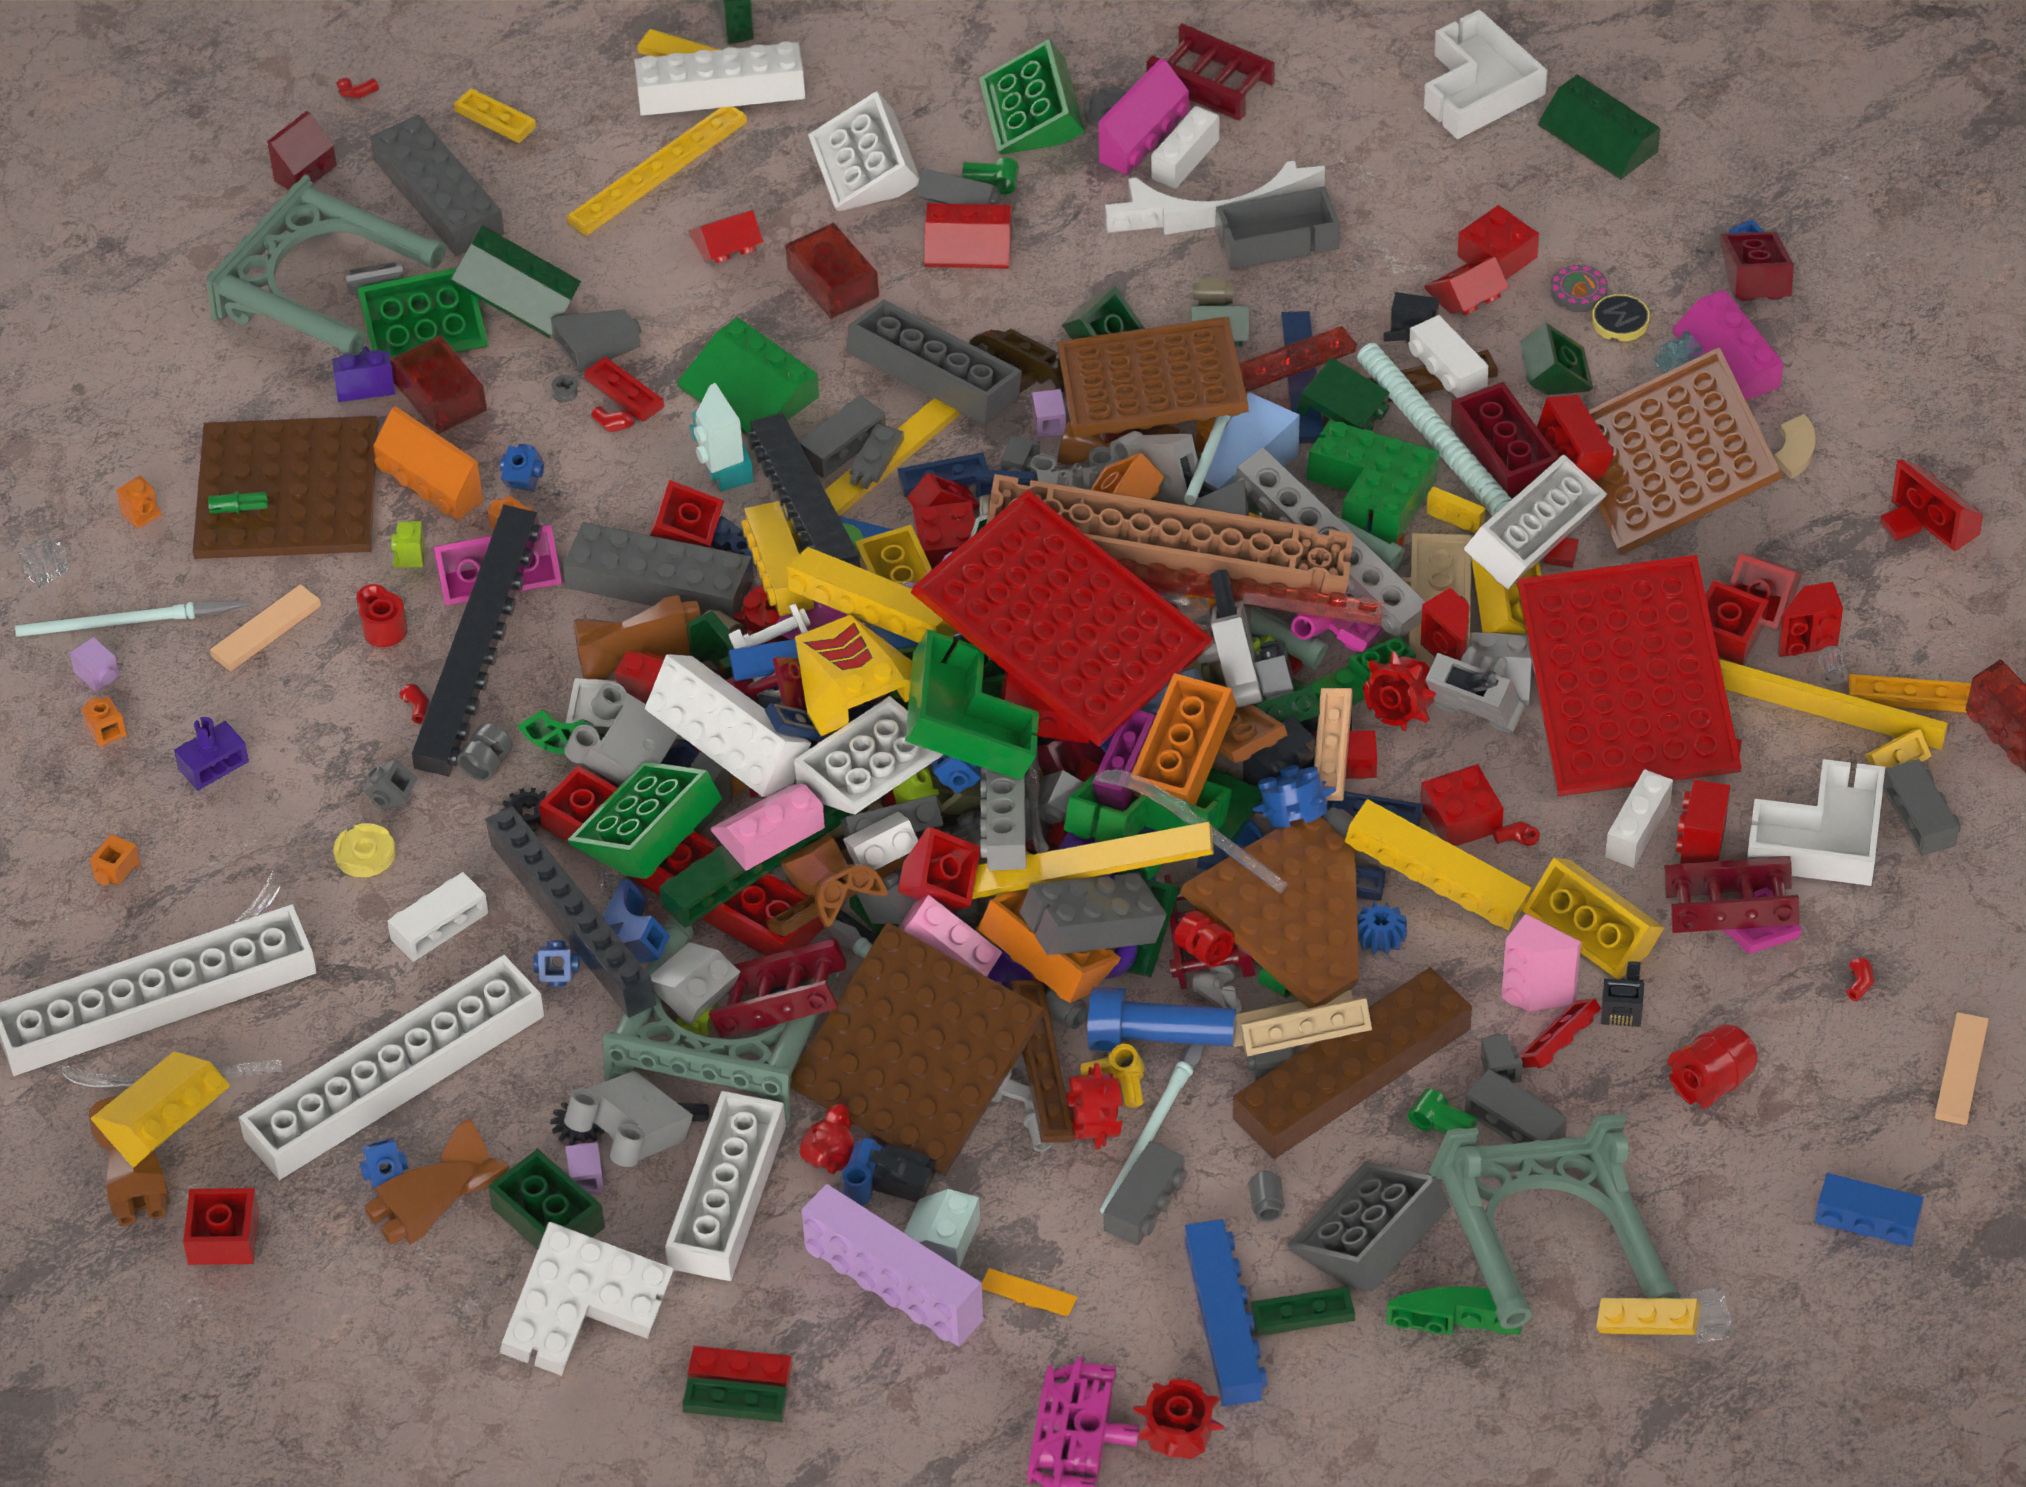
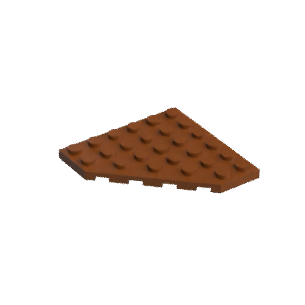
M1322 817L1305 823L1304 818L1289 821L1290 827L1277 828L1184 883L1180 891L1198 910L1213 919L1215 923L1222 925L1232 932L1235 943L1249 952L1257 963L1307 1008L1323 1006L1356 986L1359 978L1355 849L1347 844L1345 837Z

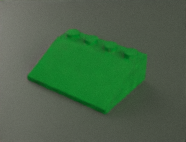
M1050 39L979 77L997 152L1000 155L1059 146L1085 132L1066 59Z
M457 267L358 287V300L371 351H390L392 366L488 347L477 297L450 283Z
M739 317L733 319L714 334L677 381L679 388L700 403L709 386L716 383L739 418L741 432L746 436L747 433L751 432V420L784 413L788 421L819 398L818 374Z
M644 761L567 841L571 846L625 876L646 879L656 871V868L666 857L675 851V848L687 836L693 833L694 828L706 816L712 813L713 808L722 800V797L707 770Z

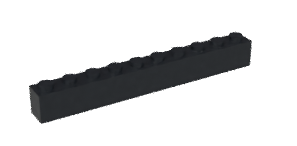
M784 413L751 420V432L747 433L750 449L755 451L758 464L762 463L764 476L766 478L769 477L771 489L773 492L776 491L779 505L784 506L786 518L791 520L794 534L799 535L802 549L810 547L861 568L859 554Z
M504 504L502 506L412 751L414 769L449 777L452 767L458 766L457 757L461 752V749H459L461 742L467 741L470 733L469 720L471 715L476 716L480 703L478 696L480 690L485 691L489 679L487 671L489 665L494 666L498 654L496 646L498 641H503L507 629L505 621L507 616L513 615L516 604L514 597L516 591L522 590L525 574H523L525 566L530 567L534 554L533 544L534 542H539L541 538L542 525L538 521V512Z
M511 806L485 818L493 849L626 1016L630 1018L657 1005L650 975L515 808Z

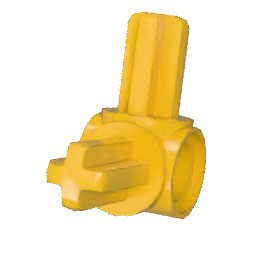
M1120 1044L1111 1052H1108L1107 1058L1081 1064V1075H1088L1089 1067L1091 1066L1093 1069L1095 1063H1099L1102 1073H1114L1113 1078L1117 1077L1119 1083H1121L1124 1104L1127 1108L1134 1109L1143 1105L1140 1079L1144 1077L1145 1065L1132 1045ZM1128 1058L1134 1059L1129 1066L1121 1067L1124 1060Z

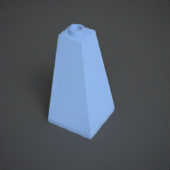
M1249 392L1246 395L1249 412L1233 416L1224 429L1204 481L1218 490L1234 483L1237 466L1261 448L1266 449L1282 466L1296 459L1299 455V414Z

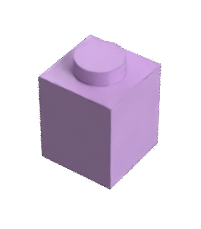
M1061 389L1033 392L1032 411L1037 437L1063 435L1066 428V413Z
M94 637L70 652L74 673L95 692L112 683L120 676L116 657Z
M598 1142L566 1146L569 1176L589 1194L603 1193L604 1185Z

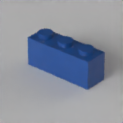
M1827 1173L1817 1205L1815 1222L1829 1228H1839L1855 1232L1861 1236H1871L1896 1245L1902 1244L1912 1247L1921 1217L1924 1197Z

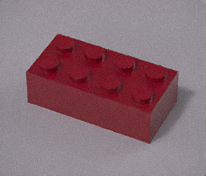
M1504 382L1452 400L1451 426L1466 447L1512 499L1559 459V456Z

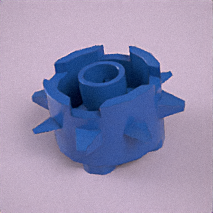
M1290 765L1280 770V776L1276 778L1267 777L1258 782L1263 801L1253 806V811L1265 812L1263 817H1268L1270 825L1276 828L1290 827L1289 821L1304 818L1305 823L1320 818L1327 813L1326 806H1328L1326 797L1336 792V787L1323 786L1326 782L1321 781L1317 767L1299 770L1298 765Z

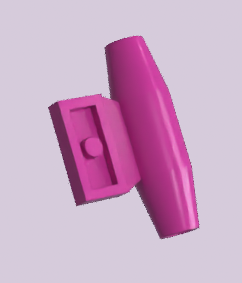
M1314 592L1299 606L1291 624L1292 633L1299 639H1309L1325 632L1329 628L1347 648L1361 651L1362 653L1382 634L1383 628L1379 620L1360 610L1355 612L1346 609L1350 601V593H1345L1343 603L1321 600L1319 599V593Z

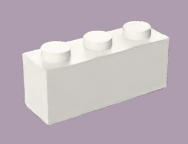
M1195 106L1151 155L1152 180L1176 189L1219 141V115Z
M1440 315L1410 328V341L1408 343L1410 352L1414 357H1418L1426 365L1427 370L1434 374L1442 382L1444 388L1447 391H1451L1456 398L1474 393L1488 386V365Z
M1644 769L1607 834L1605 858L1632 868L1635 867L1671 804L1672 779Z
M462 872L387 920L391 941L414 962L487 915L486 895Z

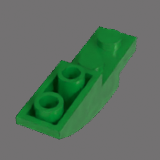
M1396 636L1365 650L1363 653L1360 652L1349 657L1347 667L1308 684L1314 687L1318 706H1320L1321 688H1352L1353 706L1365 699L1362 687L1371 676L1368 666L1369 661L1373 660L1385 665L1390 661L1391 652H1396L1398 657L1405 656L1416 659V653L1400 636Z
M1454 1286L1424 1289L1390 1299L1387 1305L1386 1324L1401 1329L1411 1328L1428 1331L1432 1334L1448 1335L1453 1334L1454 1324L1469 1329L1492 1330L1500 1334L1520 1335L1522 1326L1513 1329L1501 1327L1496 1316L1497 1307L1487 1288Z

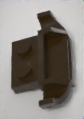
M1011 328L1006 332L1000 330L984 331L970 339L969 344L975 347L980 343L988 346L987 353L1022 371L1020 393L1036 382L1043 384L1049 379L1053 381L1056 390L1061 389V393L1065 391L1060 360L1056 357V351Z

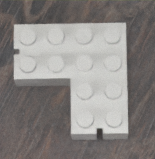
M1480 9L1461 18L1460 24L1455 21L1436 31L1435 56L1451 71L1425 84L1424 109L1438 122L1443 121L1442 126L1455 138L1459 139L1546 95L1547 70Z
M1823 759L1817 806L1755 799L1747 859L1790 856L1792 876L1871 886L1885 767L1857 763L1854 788L1848 787L1851 762Z
M549 1222L503 1338L500 1353L528 1363L532 1349L537 1350L538 1353L534 1366L562 1376L585 1316L648 1339L674 1268Z

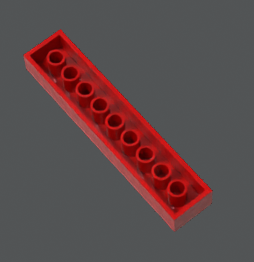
M577 766L539 803L542 828L568 842L567 840L618 788ZM693 831L675 848V851L670 856L664 859L651 876L646 879L627 877L661 896L660 886L667 879L675 877L687 869L693 862L699 861L713 852L719 845ZM769 873L700 918L764 956L806 946L824 928L818 916L786 936L772 933L767 925L768 920L807 898L808 895Z

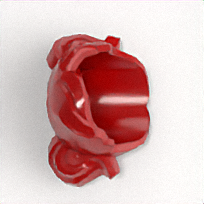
M844 1103L831 1106L827 1110L826 1119L813 1124L806 1130L801 1139L799 1150L801 1157L807 1163H811L815 1168H825L832 1175L836 1171H842L848 1166L856 1143L854 1136L849 1130L852 1123L849 1117V1110Z

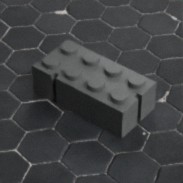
M1325 186L1216 207V233L1222 248H1224V254L1230 270L1310 255V250H1314L1316 254L1340 249V222Z
M1139 873L1114 875L1113 879L1109 876L1030 884L1020 910V914L1030 930L1036 932L1035 937L1047 955L1156 943L1167 916Z

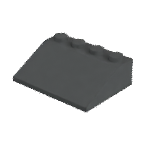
M1365 1161L1290 1241L1287 1247L1291 1252L1345 1285L1373 1292L1451 1206L1435 1176L1431 1177L1422 1173Z

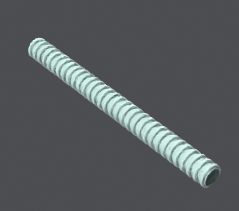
M1376 343L1365 345L1359 351L1357 361L1362 364V367L1367 370L1368 374L1372 376L1379 386L1390 392L1389 398L1392 399L1414 427L1423 434V437L1428 440L1433 449L1440 452V457L1454 470V473L1459 476V479L1464 482L1466 487L1480 500V503L1485 506L1486 510L1493 517L1512 498L1492 478V475L1487 472L1472 452L1466 448L1465 444L1451 431V428L1446 425L1445 421L1441 419L1436 411L1430 407V404L1410 384V381L1405 378L1404 374L1385 355L1383 350Z

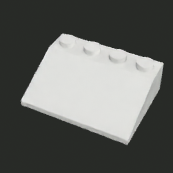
M877 91L808 134L837 211L898 198L916 187L919 183V174L894 109Z
M889 696L794 759L797 784H806L823 804L855 815L944 754L905 742L908 711Z

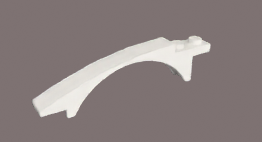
M1288 161L1282 170L1261 188L1240 197L1220 201H1191L1171 197L1150 188L1138 178L1128 179L1129 202L1105 205L1107 233L1163 227L1164 235L1216 227L1217 206L1324 187L1325 166L1296 168L1295 161Z

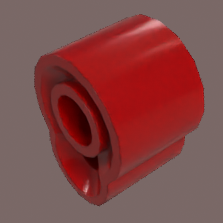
M369 584L359 589L356 594V601L365 640L377 647H390L402 641L407 634V621L402 599L378 584Z

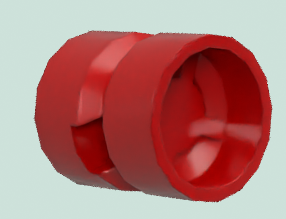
M1198 910L1186 914L1179 922L1174 934V940L1179 947L1193 954L1195 958L1209 967H1216L1222 964L1229 957L1235 943L1232 932L1222 925L1215 923L1213 919Z

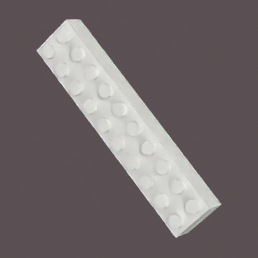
M291 904L0 1002V1042L12 1074L16 1076L316 974L313 952L294 906Z
M503 955L239 1116L243 1139L278 1180H281L543 1018L544 1011L541 993Z

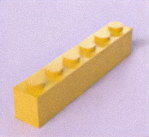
M779 502L744 508L746 519L741 520L743 535L747 540L749 551L752 553L754 564L757 566L759 578H762L763 588L767 592L770 606H776L779 616L792 614L790 606L796 604L798 610L802 608L804 610L815 609L812 599L788 590L787 565L799 555Z
M807 547L787 565L788 590L919 643L927 629L950 637L958 633V631L912 595L911 588L810 547Z
M1368 799L1349 825L1345 842L1355 850L1364 852L1377 859L1381 864L1390 866L1405 874L1409 879L1429 887L1438 895L1445 896L1460 904L1464 909L1473 911L1486 918L1493 925L1500 926L1509 931L1528 900L1531 887Z

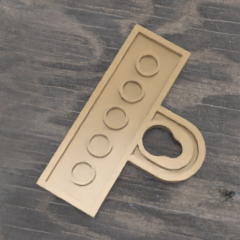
M1412 533L1411 577L1400 578L1425 602L1451 588L1459 596H1463L1470 605L1471 555L1464 550V547L1472 539V535ZM1366 582V583H1365V584H1367V585H1374L1373 583H1370V582ZM1352 594L1350 595V610L1355 612L1360 610L1377 619L1371 613L1364 611L1359 601ZM1470 611L1467 649L1470 647ZM1420 623L1409 631V647L1416 653L1415 660L1424 661L1431 669L1435 658L1420 645Z

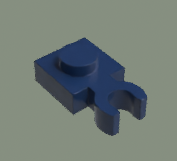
M720 516L711 546L718 550L727 551L729 549L732 553L742 554L740 549L748 548L742 529L724 516Z

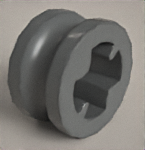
M569 375L556 377L552 381L553 398L559 402L574 400L578 394L577 380Z

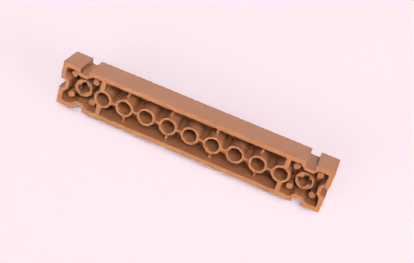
M994 475L987 523L1029 489L1124 567L1211 581L1210 575L1216 570H1227L1231 585L1307 597L1308 591L1319 593V599L1343 603L1349 583L1351 565L1349 560L1352 553L1353 533L1329 530L1328 535L1317 534V527L1033 480L1030 481V486L1018 484L1019 478Z

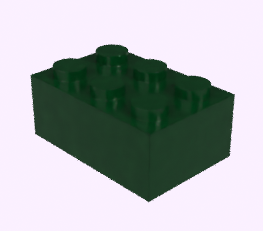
M538 1148L488 1186L492 1209L537 1250L540 1247L549 1222L591 1238L605 1228L602 1204Z

